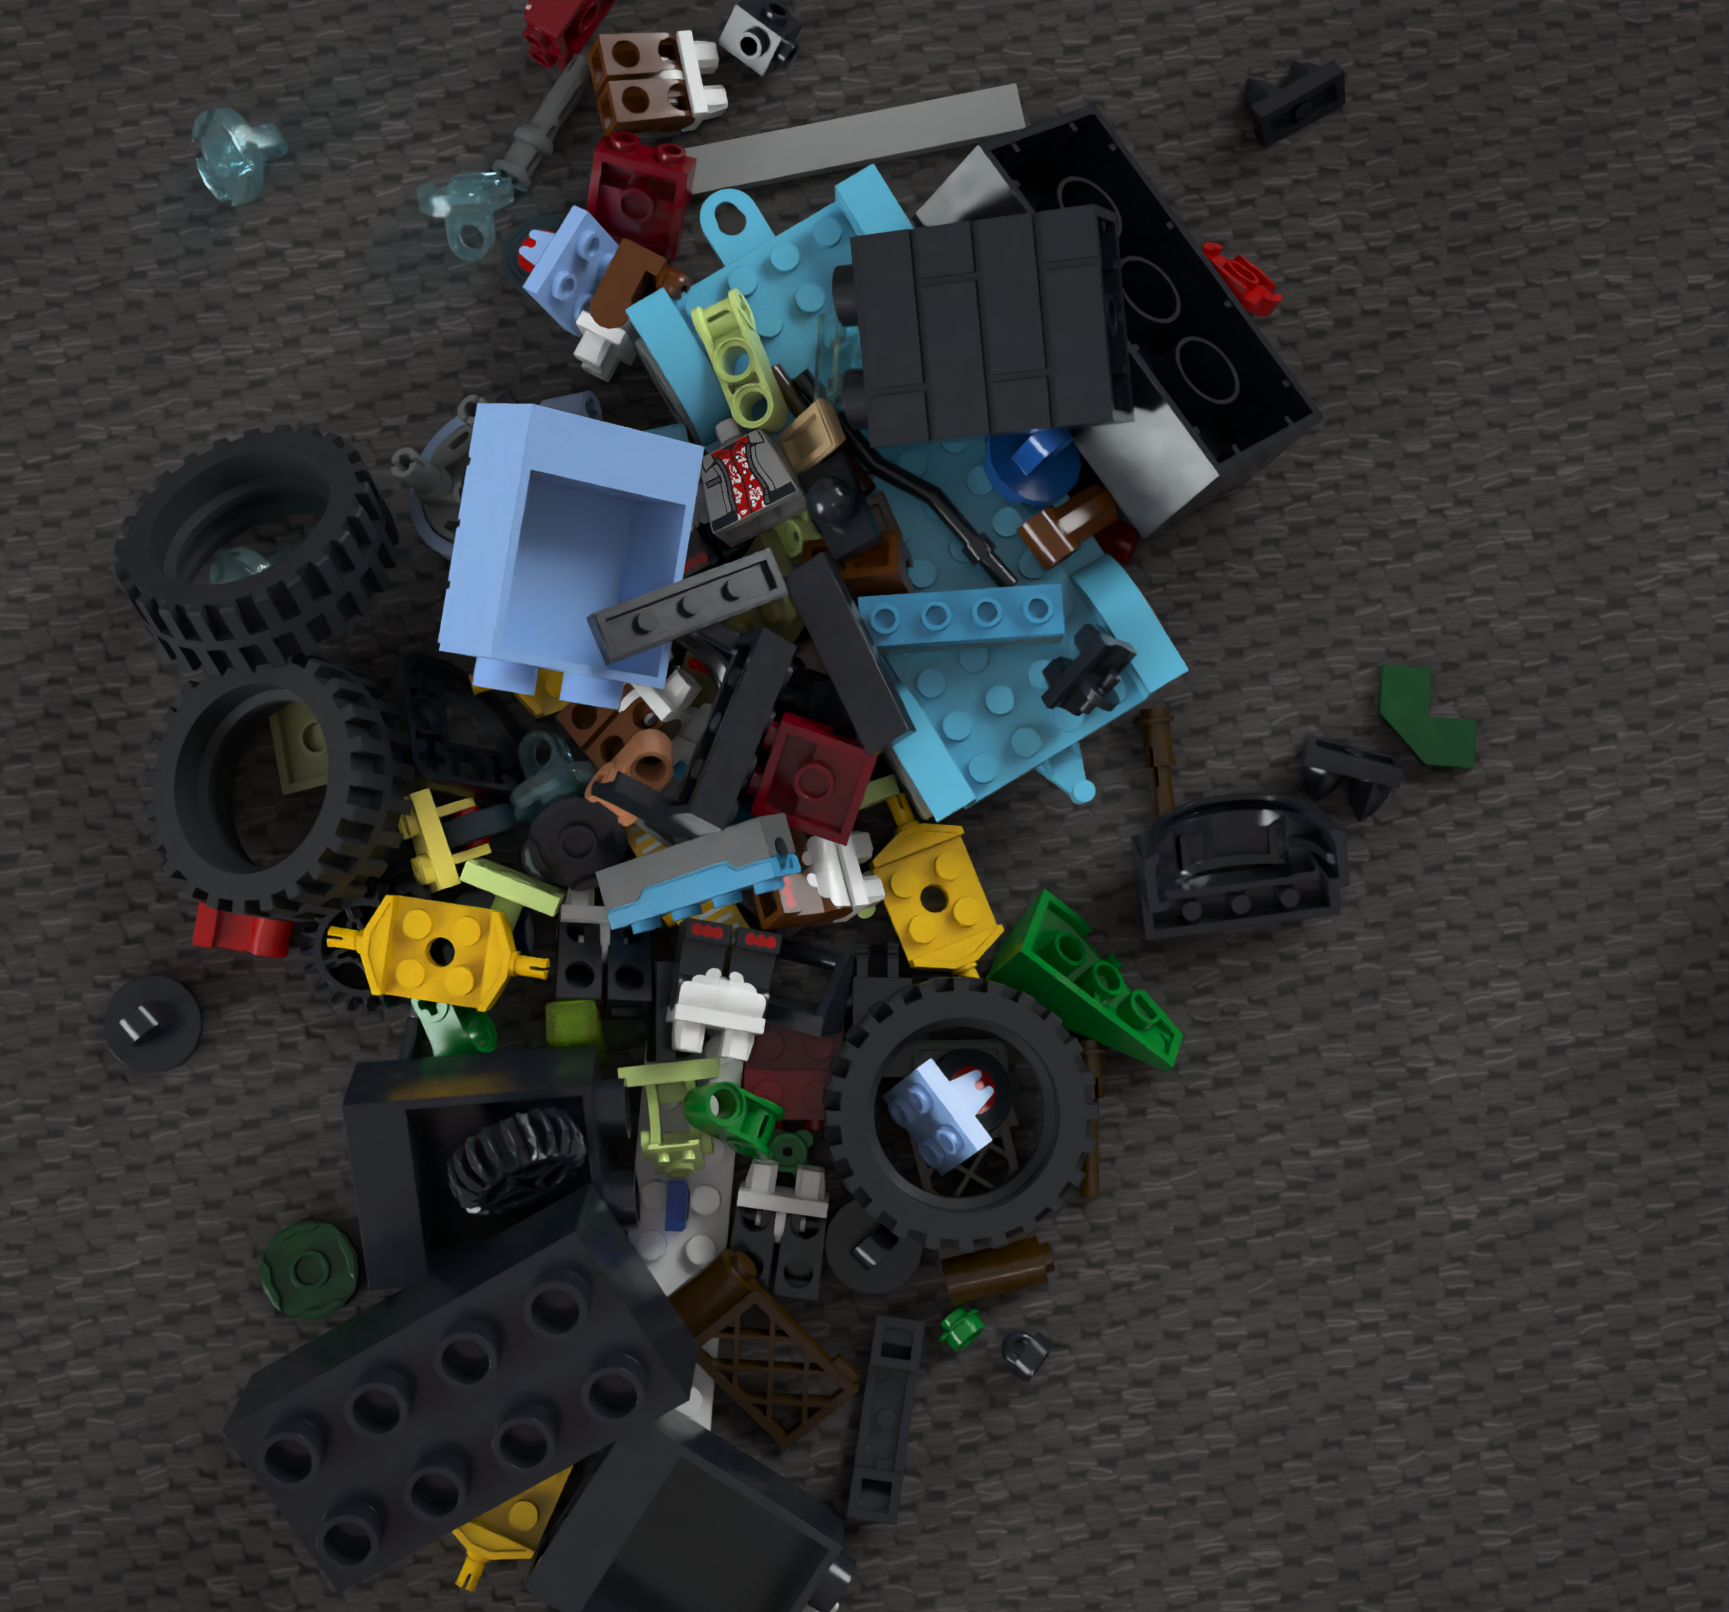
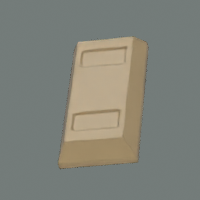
M823 398L817 399L777 436L780 448L798 477L818 465L846 439L832 403Z

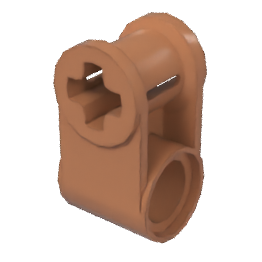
M646 729L635 734L624 748L595 774L585 791V798L590 802L598 801L618 816V823L622 826L628 827L633 824L638 817L591 795L592 785L594 781L601 783L614 781L617 772L621 771L661 792L673 777V745L671 739L665 733L656 729ZM646 756H655L660 758L661 761L656 764H645L640 759Z

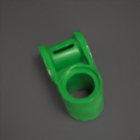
M411 998L413 1009L421 1020L435 1057L460 1054L473 1056L477 1055V1053L492 1052L496 1048L497 1032L486 1012L477 1011V1008L438 1002L428 1005L425 1000Z
M728 1081L696 1086L687 1093L683 1103L684 1116L694 1128L726 1143L732 1150L757 1160L768 1159L770 1149L767 1145L776 1122L782 1121L785 1116V1110L767 1099L755 1096ZM712 1095L717 1099L719 1105L717 1116L712 1113L710 1108Z

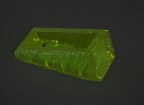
M593 1000L551 1002L547 1004L546 1039L550 1047L585 1044L597 1046L599 1066L609 1064L608 1050L601 1020Z

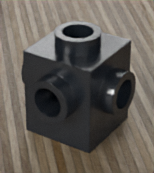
M742 0L735 5L717 44L737 57L739 63L744 68L763 77L778 66L785 68L792 61L799 49V44L795 40L803 24L791 16L787 7L777 1Z

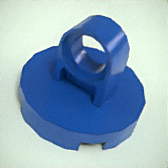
M1068 430L986 438V458L983 460V467L992 487L1007 501L1014 504L1022 501L1026 504H1033L1034 509H1043L1058 503L1076 484L1081 469L1080 453L1077 446L1071 443L1074 437Z

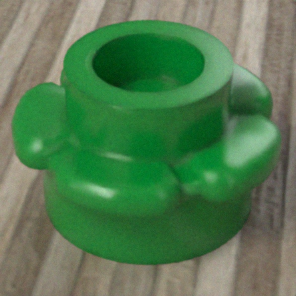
M963 1306L953 1311L940 1324L945 1331L940 1337V1342L942 1344L947 1342L955 1352L968 1346L986 1328L978 1318L980 1311L972 1309L967 1312Z

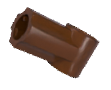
M1093 484L1057 508L1051 505L1021 525L1016 532L1044 572H1047L1082 547V543L1118 520L1117 502L1108 489H1102L1097 484Z

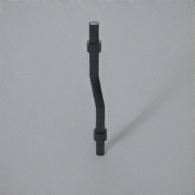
M808 369L804 370L793 380L795 386L811 404L819 398L832 403L846 438L844 440L845 444L866 469L871 470L879 479L928 504L964 546L961 552L973 566L979 564L998 587L1014 586L1019 581L994 552L997 546L985 532L979 534L939 487L884 459L876 448H870V441L860 430H853L850 427L845 415L843 402L838 396L832 398Z

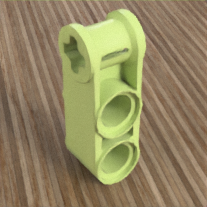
M734 288L728 292L727 298L705 309H702L700 306L691 309L693 324L706 347L713 369L735 421L751 431L762 429L768 435L777 433L787 422V404L756 330L753 313L738 288ZM748 353L749 365L742 374L735 376L733 368L736 359L742 354ZM766 398L767 412L761 419L753 421L752 407L758 400Z

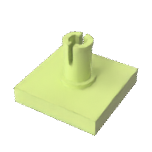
M477 857L466 861L459 879L494 894L495 898L490 909L505 912L512 932L523 906L553 917L560 912L561 904L565 903L568 892L565 889L538 880L484 857Z

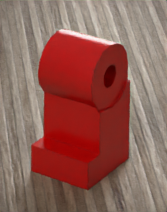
M207 900L199 902L192 945L210 949L218 946L241 952L248 951L255 955L270 958H284L288 956L294 921L287 920L285 922L218 911L207 907L205 904Z

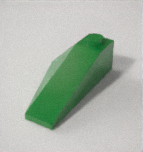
M1046 889L1041 891L998 948L986 980L1002 983L1036 998V1002L1047 1010L1053 1011L1063 1021L1061 1025L1069 1030L1165 1072L1171 1070L1174 1067L1183 1034L1145 990L1138 989L1132 992L1126 986L1122 975L1118 971L1123 964L1113 953L1105 959L1101 957L1085 938L1093 931L1086 921Z

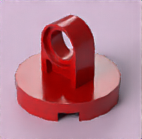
M1212 242L1203 244L1201 250L1245 310L1258 316H1270L1283 299L1282 294H1271L1276 284L1261 269L1243 256L1237 254L1233 260L1219 255L1224 246Z

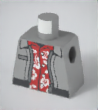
M734 418L723 420L716 425L714 431L721 448L703 456L701 465L703 488L710 525L714 535L729 546L734 547L756 536L758 532L766 531L807 510V495L802 482L775 440L762 429L754 430L747 434L746 428L738 424Z

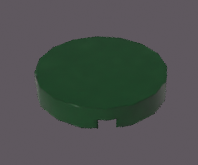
M319 1220L293 1223L274 1236L266 1249L265 1255H263L260 1265L262 1287L271 1303L288 1315L303 1320L327 1317L344 1307L357 1289L361 1274L359 1252L349 1235L334 1224Z

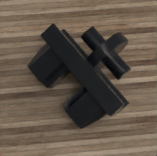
M1088 623L1074 636V644L1081 654L1074 661L1062 656L1053 659L1042 671L1049 689L1041 696V699L1049 709L1053 710L1055 707H1060L1075 716H1080L1082 713L1089 715L1096 706L1104 711L1111 712L1120 703L1119 696L1113 688L1121 680L1119 673L1132 661L1137 653L1130 643L1114 639L1103 627Z

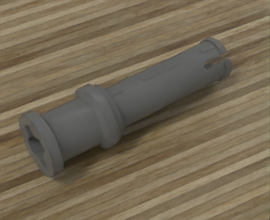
M576 53L573 54L565 70L555 82L533 118H531L528 124H522L517 127L513 133L515 137L514 142L502 160L496 159L491 166L496 175L507 184L520 191L527 192L532 185L530 178L541 161L549 159L552 155L554 147L552 141L582 98L587 87L592 83L588 58L580 54L579 56Z

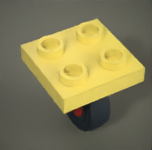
M429 788L411 793L404 798L413 801L410 816L401 814L398 823L400 833L404 834L403 839L411 838L417 855L411 859V866L416 881L420 887L427 885L430 894L460 884L455 865L492 853L489 843L492 842L490 837L516 827L515 818L508 803L498 804L481 810L479 805L476 806L474 798L469 797L436 808ZM452 815L453 819L443 823L440 822V818ZM462 846V852L451 855L450 850Z

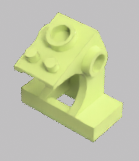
M720 1058L618 1068V1077L626 1078L628 1087L645 1085L650 1130L641 1131V1148L643 1160H652L656 1175L664 1174L669 1178H685L693 1175L695 1170L706 1169L705 1155L714 1154L713 1137L694 1128L691 1124L690 1131L663 1133L660 1104L684 1101L687 1093L698 1086V1080L722 1077Z

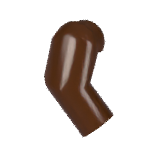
M667 266L657 276L656 289L659 290L664 287L670 298L680 300L682 297L681 292L685 291L687 294L690 290L691 281L681 269L675 266Z

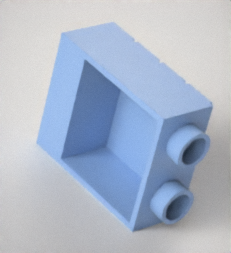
M477 403L468 456L471 460L470 465H467L458 517L461 521L460 527L456 529L448 577L450 587L446 589L438 643H440L439 651L476 657L472 685L534 695L539 668L563 672L559 698L562 701L620 710L624 683L664 689L672 641L606 666L586 618L593 613L683 579L704 446L536 404Z

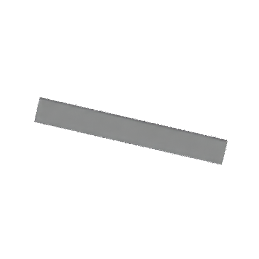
M1014 83L685 148L686 156L697 159L691 200L710 196L722 189L743 190L998 138L1026 128L1017 85Z

